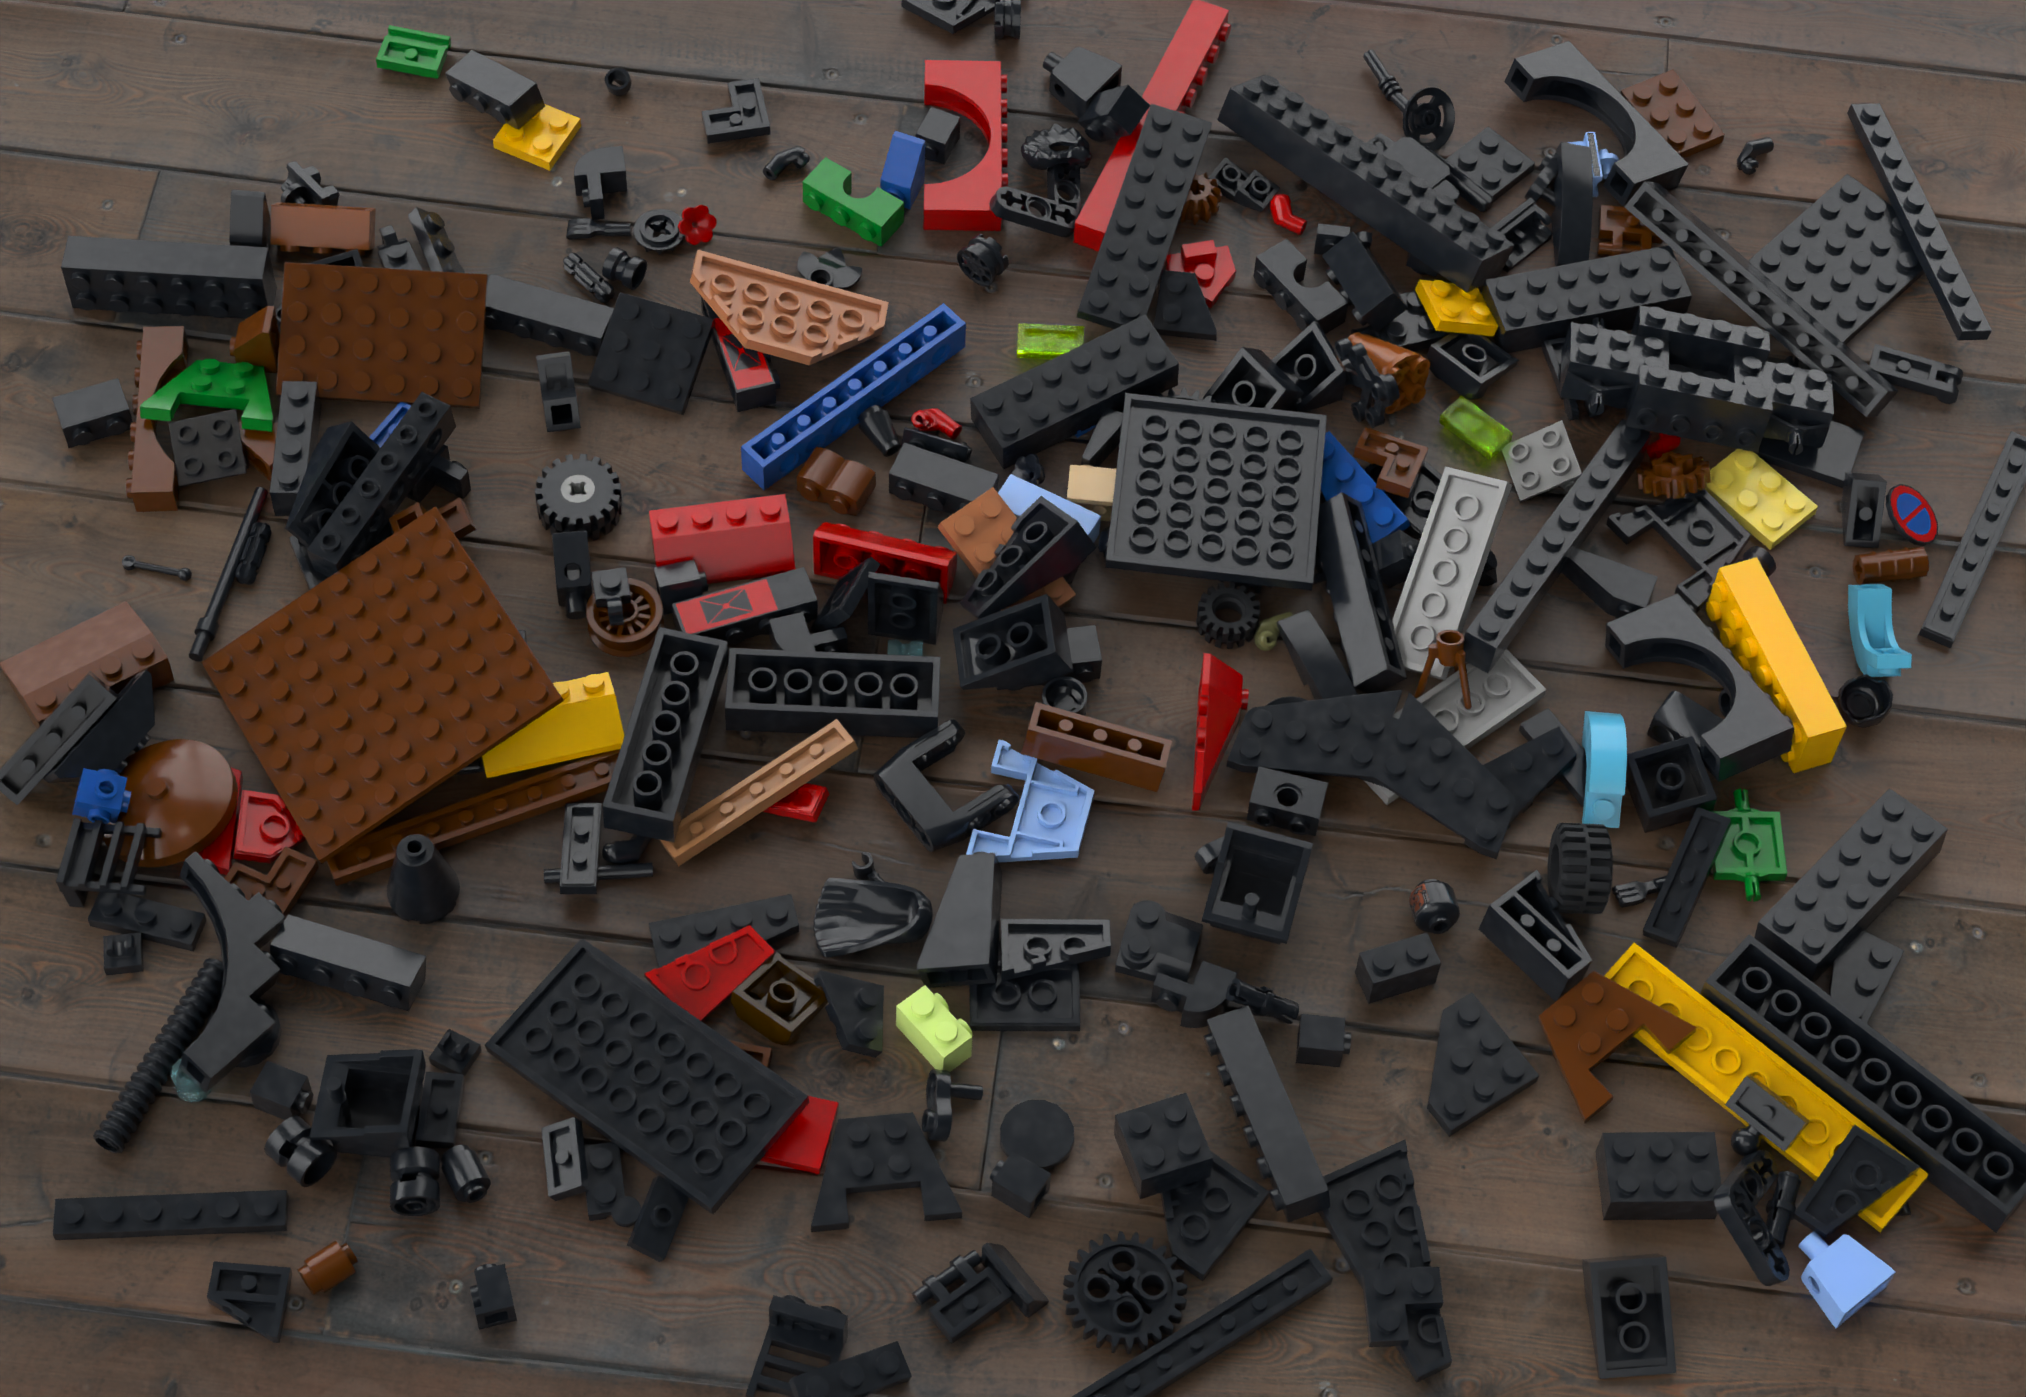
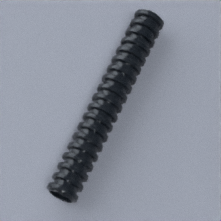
M211 958L204 961V968L199 969L197 972L198 977L193 978L192 986L188 987L185 991L186 996H182L179 1000L180 1005H176L173 1012L175 1015L168 1017V1024L163 1025L161 1028L162 1033L158 1034L155 1038L156 1043L150 1045V1053H145L143 1056L144 1062H140L136 1067L138 1072H133L130 1077L131 1081L125 1084L124 1088L126 1091H121L118 1095L120 1101L113 1103V1110L108 1111L106 1114L107 1120H103L99 1125L101 1130H96L93 1134L95 1141L104 1149L113 1153L123 1152L125 1149L123 1143L130 1141V1133H135L137 1130L136 1124H140L144 1119L142 1114H147L150 1109L148 1104H153L156 1100L155 1095L161 1092L162 1088L160 1085L166 1084L168 1081L167 1076L171 1075L174 1071L173 1066H177L180 1062L179 1056H183L186 1051L185 1047H189L192 1043L191 1038L196 1037L198 1034L197 1028H201L204 1024L203 1019L208 1018L210 1015L209 1009H213L216 1005L215 1000H219L221 997L223 980L222 961Z

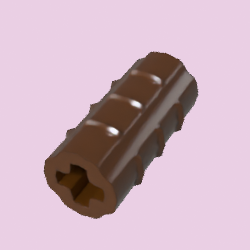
M1903 547V549H1887V551L1883 552L1871 551V553L1855 555L1853 560V573L1859 585L1878 584L1879 582L1886 581L1895 582V580L1902 579L1911 580V578L1925 577L1929 571V559L1923 547Z

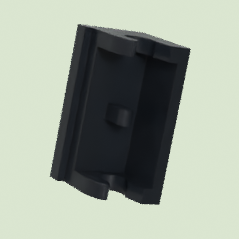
M1531 198L1491 227V229L1502 232L1505 238L1514 244L1503 268L1506 272L1512 270L1552 238L1553 233L1540 222L1541 220L1544 224L1549 225L1553 222L1551 217L1538 207Z

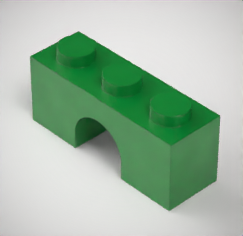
M825 157L803 181V202L810 209L830 217L836 224L845 226L858 233L864 240L871 241L882 247L904 223V202L879 187L865 198L849 196L852 193V172Z

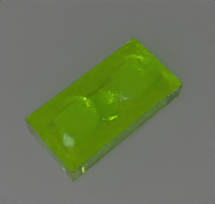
M1018 323L1017 358L1054 359L1084 344V326Z
M1462 395L1440 415L1439 423L1489 460L1494 458L1512 440L1513 433Z

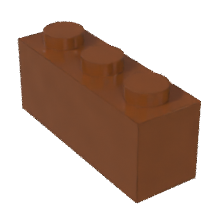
M277 202L271 205V245H280L281 251L289 252L300 251V246L313 247L314 253L323 254L333 253V248L346 249L345 252L358 249L360 256L365 255V250H371L375 247L376 208Z

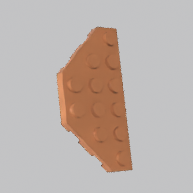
M697 250L690 283L744 348L798 363L812 365L881 335L885 327L889 302L705 251Z

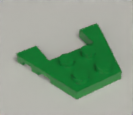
M216 359L196 360L140 405L141 419L171 421L180 404L244 410L241 417L242 429L273 431V415L264 366H256L248 362L226 363L219 362Z

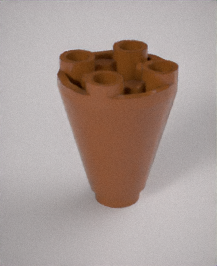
M1356 332L1348 337L1352 345L1358 343L1364 345L1369 358L1379 374H1391L1396 380L1400 397L1394 400L1393 405L1386 407L1385 412L1387 414L1400 411L1411 403L1417 404L1424 398L1426 394L1424 386L1430 367V362L1425 357L1368 334Z

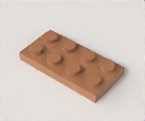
M992 487L943 520L937 528L977 578L981 571L989 569L997 557L994 552L999 544L1006 545L1014 533L1011 527L1017 517L994 487ZM1062 576L1002 610L1045 594L1061 608L1074 599L1076 593Z

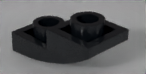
M1226 157L1208 177V179L1217 180L1218 188L1221 189L1224 197L1260 212L1265 209L1273 196L1280 190V187L1254 169L1249 175Z

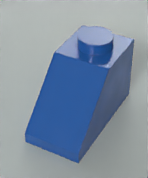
M895 131L880 179V188L902 200L904 208L911 209L925 180V140Z

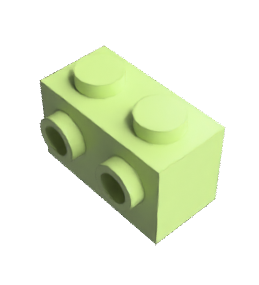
M924 985L896 1006V1026L935 1069L951 1072L971 1057L972 1030L963 1019L959 1018L957 1020L950 1013L947 1002L940 994H933Z

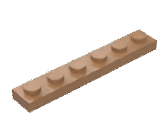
M837 719L682 819L675 842L660 840L661 844L678 866L682 865L856 751L858 747L854 739Z

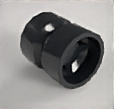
M1056 677L1044 686L1041 703L1085 716L1087 691L1085 686L1073 677Z
M293 1116L283 1121L272 1132L265 1144L264 1150L280 1167H287V1173L302 1187H309L327 1174L336 1161L338 1153L326 1140H310L312 1127L301 1117Z
M424 1147L403 1148L392 1153L390 1156V1178L393 1181L390 1186V1208L392 1211L404 1216H423L439 1209L440 1185L437 1182L440 1177L439 1153Z

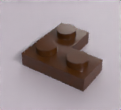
M1365 427L1355 447L1353 457L1371 464L1383 466L1376 488L1408 498L1426 459L1428 447Z
M285 847L267 875L235 861L224 879L230 884L237 885L243 891L248 901L258 892L266 899L274 901L280 907L286 919L319 866L317 860Z

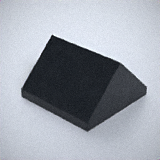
M1313 321L1272 359L1304 392L1293 406L1296 412L1306 413L1340 401L1343 398L1347 371L1318 322Z

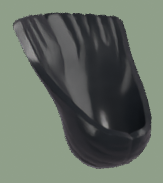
M828 878L822 887L815 909L814 935L817 948L826 958L854 953L880 945L913 943L923 938L930 929L933 918L931 901L922 891L906 885L882 881Z

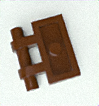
M1600 206L1598 238L1611 239V243L1599 242L1598 255L1614 256L1656 248L1652 247V243L1663 244L1661 238L1625 207ZM1623 240L1640 242V246L1625 245Z

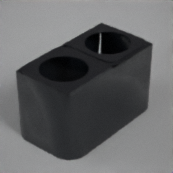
M1671 691L1653 716L1647 735L1661 744L1693 735L1700 752L1701 735L1715 728L1723 719L1682 693Z

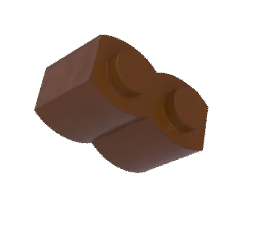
M821 447L814 449L796 476L797 491L805 499L812 502L828 503L835 512L843 515L857 516L876 487V472L859 462L845 460L837 453Z

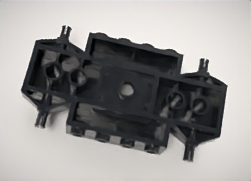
M1641 305L1639 306L1631 334L1622 330L1613 331L1605 329L1606 321L1602 317L1600 323L1599 317H1596L1592 320L1591 324L1573 322L1570 324L1561 351L1560 395L1568 399L1590 402L1592 414H1595L1596 408L1597 415L1602 414L1605 409L1604 404L1618 409L1626 408L1627 427L1752 452H1758L1763 438L1789 442V452L1793 454L1795 450V455L1802 453L1803 444L1814 448L1823 447L1834 415L1832 374L1824 373L1817 369L1799 368V359L1796 356L1794 360L1793 356H1788L1785 359V363L1768 362L1767 358L1770 353L1769 331L1754 326L1746 327L1731 324L1724 320H1711L1697 317L1690 313L1681 314L1666 311L1659 307Z

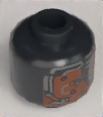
M1428 879L1419 883L1411 892L1409 905L1415 925L1420 930L1428 933L1442 934L1458 921L1460 916L1458 902L1453 888L1448 883L1436 879Z

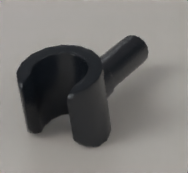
M867 852L861 853L865 866H858L852 861L854 875L857 879L885 882L875 871L871 854Z

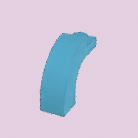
M1883 584L1848 585L1850 635L1855 658L1861 672L1870 677L1901 676V668H1911L1912 654L1901 649L1894 636L1892 625V589Z
M1585 711L1582 747L1586 752L1587 767L1582 824H1604L1609 828H1619L1622 795H1625L1627 770L1625 722L1621 714Z

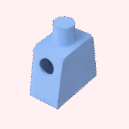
M1813 1231L1798 1246L1811 1259L1801 1275L1802 1282L1835 1328H1838L1884 1290L1895 1274V1271L1849 1235H1842L1829 1246Z

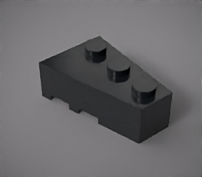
M1536 870L1489 905L1478 930L1556 1002L1583 980L1592 959L1571 924L1566 925L1557 910L1559 904L1554 896L1549 897L1541 884L1543 878L1539 871Z

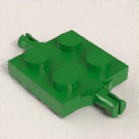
M1736 789L1733 792L1735 800L1734 809L1710 811L1731 819L1730 829L1712 867L1713 879L1744 882L1746 900L1751 902L1753 898V902L1761 899L1760 881H1785L1787 876L1780 812L1760 811L1750 808L1748 790L1743 789L1741 793V789Z

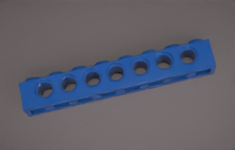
M943 303L742 445V470L765 491L807 461L816 447L825 448L860 423L858 417L863 411L874 405L884 406L965 348L966 323Z

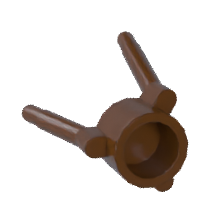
M1456 630L1441 631L1437 634L1436 644L1428 646V657L1414 697L1417 699L1423 695L1435 658H1438L1440 664L1448 667L1454 666V673L1459 670L1465 709L1470 710L1472 705L1466 668V652L1464 651V635Z

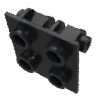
M236 409L169 422L179 487L247 474L246 469H249L247 456H244Z

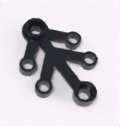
M1347 337L1336 341L1334 344L1336 353L1347 371L1345 386L1352 384L1362 388L1360 401L1351 404L1354 418L1358 422L1367 420L1371 428L1384 424L1386 407L1393 405L1394 400L1400 397L1396 380L1391 374L1383 375L1378 373L1362 343L1352 345ZM1374 398L1375 404L1371 407L1372 399Z

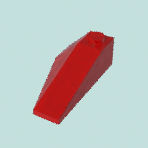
M1207 653L1203 654L1198 689L1192 811L1200 810L1237 728L1240 711L1247 710L1249 689H1242L1243 675L1212 654Z

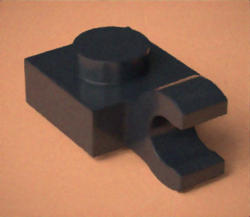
M626 567L591 572L596 607L607 606L610 626L623 625L622 604L631 603Z

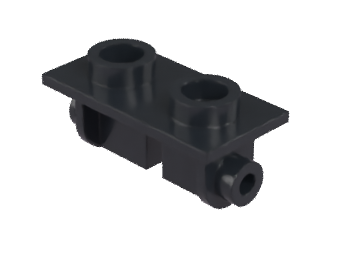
M917 427L914 429L904 428L901 448L904 443L963 463L970 459L972 448L967 446L966 442L958 443L919 431L920 429Z

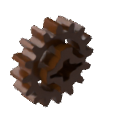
M1666 452L1662 453L1661 458L1651 457L1650 462H1641V467L1636 468L1638 489H1643L1644 494L1653 492L1654 497L1666 495L1667 498H1683L1686 492L1698 493L1697 488L1705 489L1707 487L1706 483L1711 482L1709 461H1704L1702 456L1693 458V454L1681 455L1680 453Z

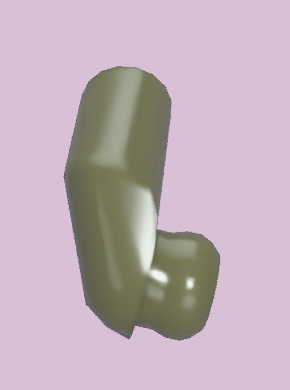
M1289 611L1264 619L1259 623L1254 640L1260 650L1269 651L1273 649L1280 633L1276 622L1292 616V613Z

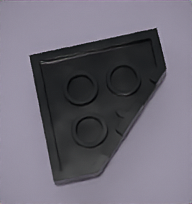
M1472 992L1448 1006L1442 1012L1427 1104L1429 1112L1450 1137L1530 1087L1539 1078V1074Z
M1211 1152L1213 1156L1211 1177L1160 1193L1171 1257L1176 1256L1177 1264L1201 1281L1206 1278L1269 1197L1268 1190L1213 1152Z

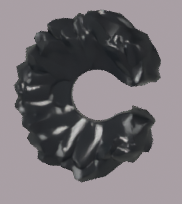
M1058 124L1052 125L1047 130H1034V133L1031 136H1027L1025 142L1020 147L1021 154L1032 168L1046 170L1062 162L1069 163L1070 165L1079 164L1080 168L1085 169L1092 159L1091 152L1089 151L1090 145L1079 131L1073 127L1067 129ZM1060 145L1071 146L1068 150L1063 151L1050 149Z

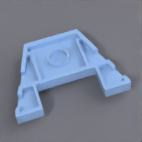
M998 740L991 765V773L1025 781L1020 803L1009 837L973 829L966 855L976 852L995 853L999 863L1078 858L1095 790L1057 769L1053 772L1037 763V758L1023 755L1013 750L1011 744L1004 740Z

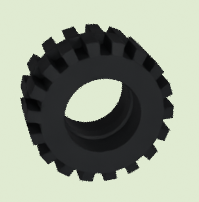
M1559 823L1552 834L1548 854L1549 897L1554 896L1559 904L1557 909L1559 913L1602 914L1610 897L1613 874L1612 844L1606 826L1604 824Z

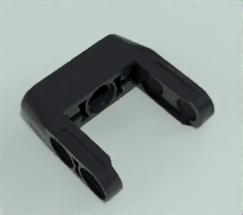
M954 719L944 722L903 747L873 775L880 793L930 852L965 840L972 835L973 829L981 830L1011 811L1020 798L1011 785H996L953 812L922 775L921 771L954 752L956 746L963 739L965 730Z

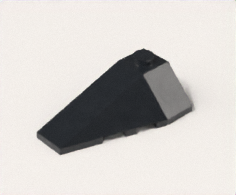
M1040 496L1016 519L1011 527L1014 533L1006 545L999 544L994 552L997 557L989 569L981 571L960 602L962 607L977 619L1001 611L1072 572L1097 548L1079 522L1043 496Z

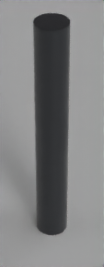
M653 862L602 865L598 867V880L653 877ZM561 868L544 869V883H560Z

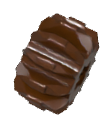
M1207 172L1202 175H1196L1195 173L1180 217L1182 223L1186 220H1192L1193 224L1196 225L1199 219L1208 223L1211 216H1216L1219 211V202H1221L1222 197L1221 189L1218 188L1216 179H1208Z

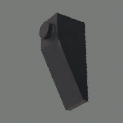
M1578 548L1574 550L1568 564L1562 571L1569 580L1607 614L1615 616L1616 619L1648 606L1658 576Z

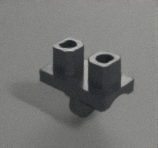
M296 161L287 163L288 177L281 186L283 191L281 202L338 205L339 191L333 185L322 188L320 186V172L314 166L303 169Z

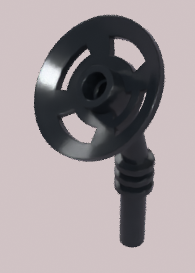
M1374 50L1365 52L1363 58L1379 81V89L1382 90L1386 100L1392 101L1403 113L1405 137H1412L1422 146H1428L1433 151L1442 147L1451 136L1455 124V110L1450 97L1441 89L1426 87L1418 90L1408 100L1402 94L1403 89L1399 86L1396 78L1393 75H1389ZM1426 95L1433 96L1429 103L1417 104L1419 98ZM1440 105L1442 106V108H1443V113H1444L1443 126H1440V124H1441V112H1440V109H1439V106H1440ZM1432 132L1436 137L1427 143L1420 142V134L1428 135Z

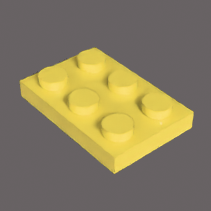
M1736 449L1710 470L1711 482L1706 483L1707 487L1705 490L1742 527L1769 550L1773 549L1815 515L1818 508L1813 501L1752 451Z

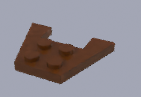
M1596 971L1591 972L1538 1017L1541 1028L1584 1123L1588 1122L1613 1100V1095L1590 1071L1642 1028L1651 1035L1667 1054H1670L1693 1035L1697 1028Z

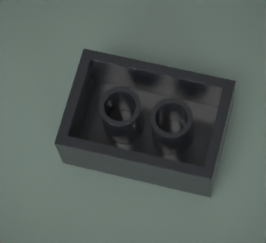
M1715 1132L1602 1133L1595 1152L1603 1220H1696L1716 1218L1718 1212L1714 1203V1195L1722 1184Z

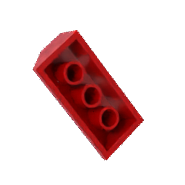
M785 494L649 511L650 532L656 567L694 559L698 572H705L707 584L769 577L795 570L791 526Z
M824 522L814 531V574L839 580L841 576L865 559L872 557L880 563L876 573L938 582L944 592L943 604H947L957 572V552L942 546L933 547L916 543L911 539L885 536L876 531L858 530L840 523Z

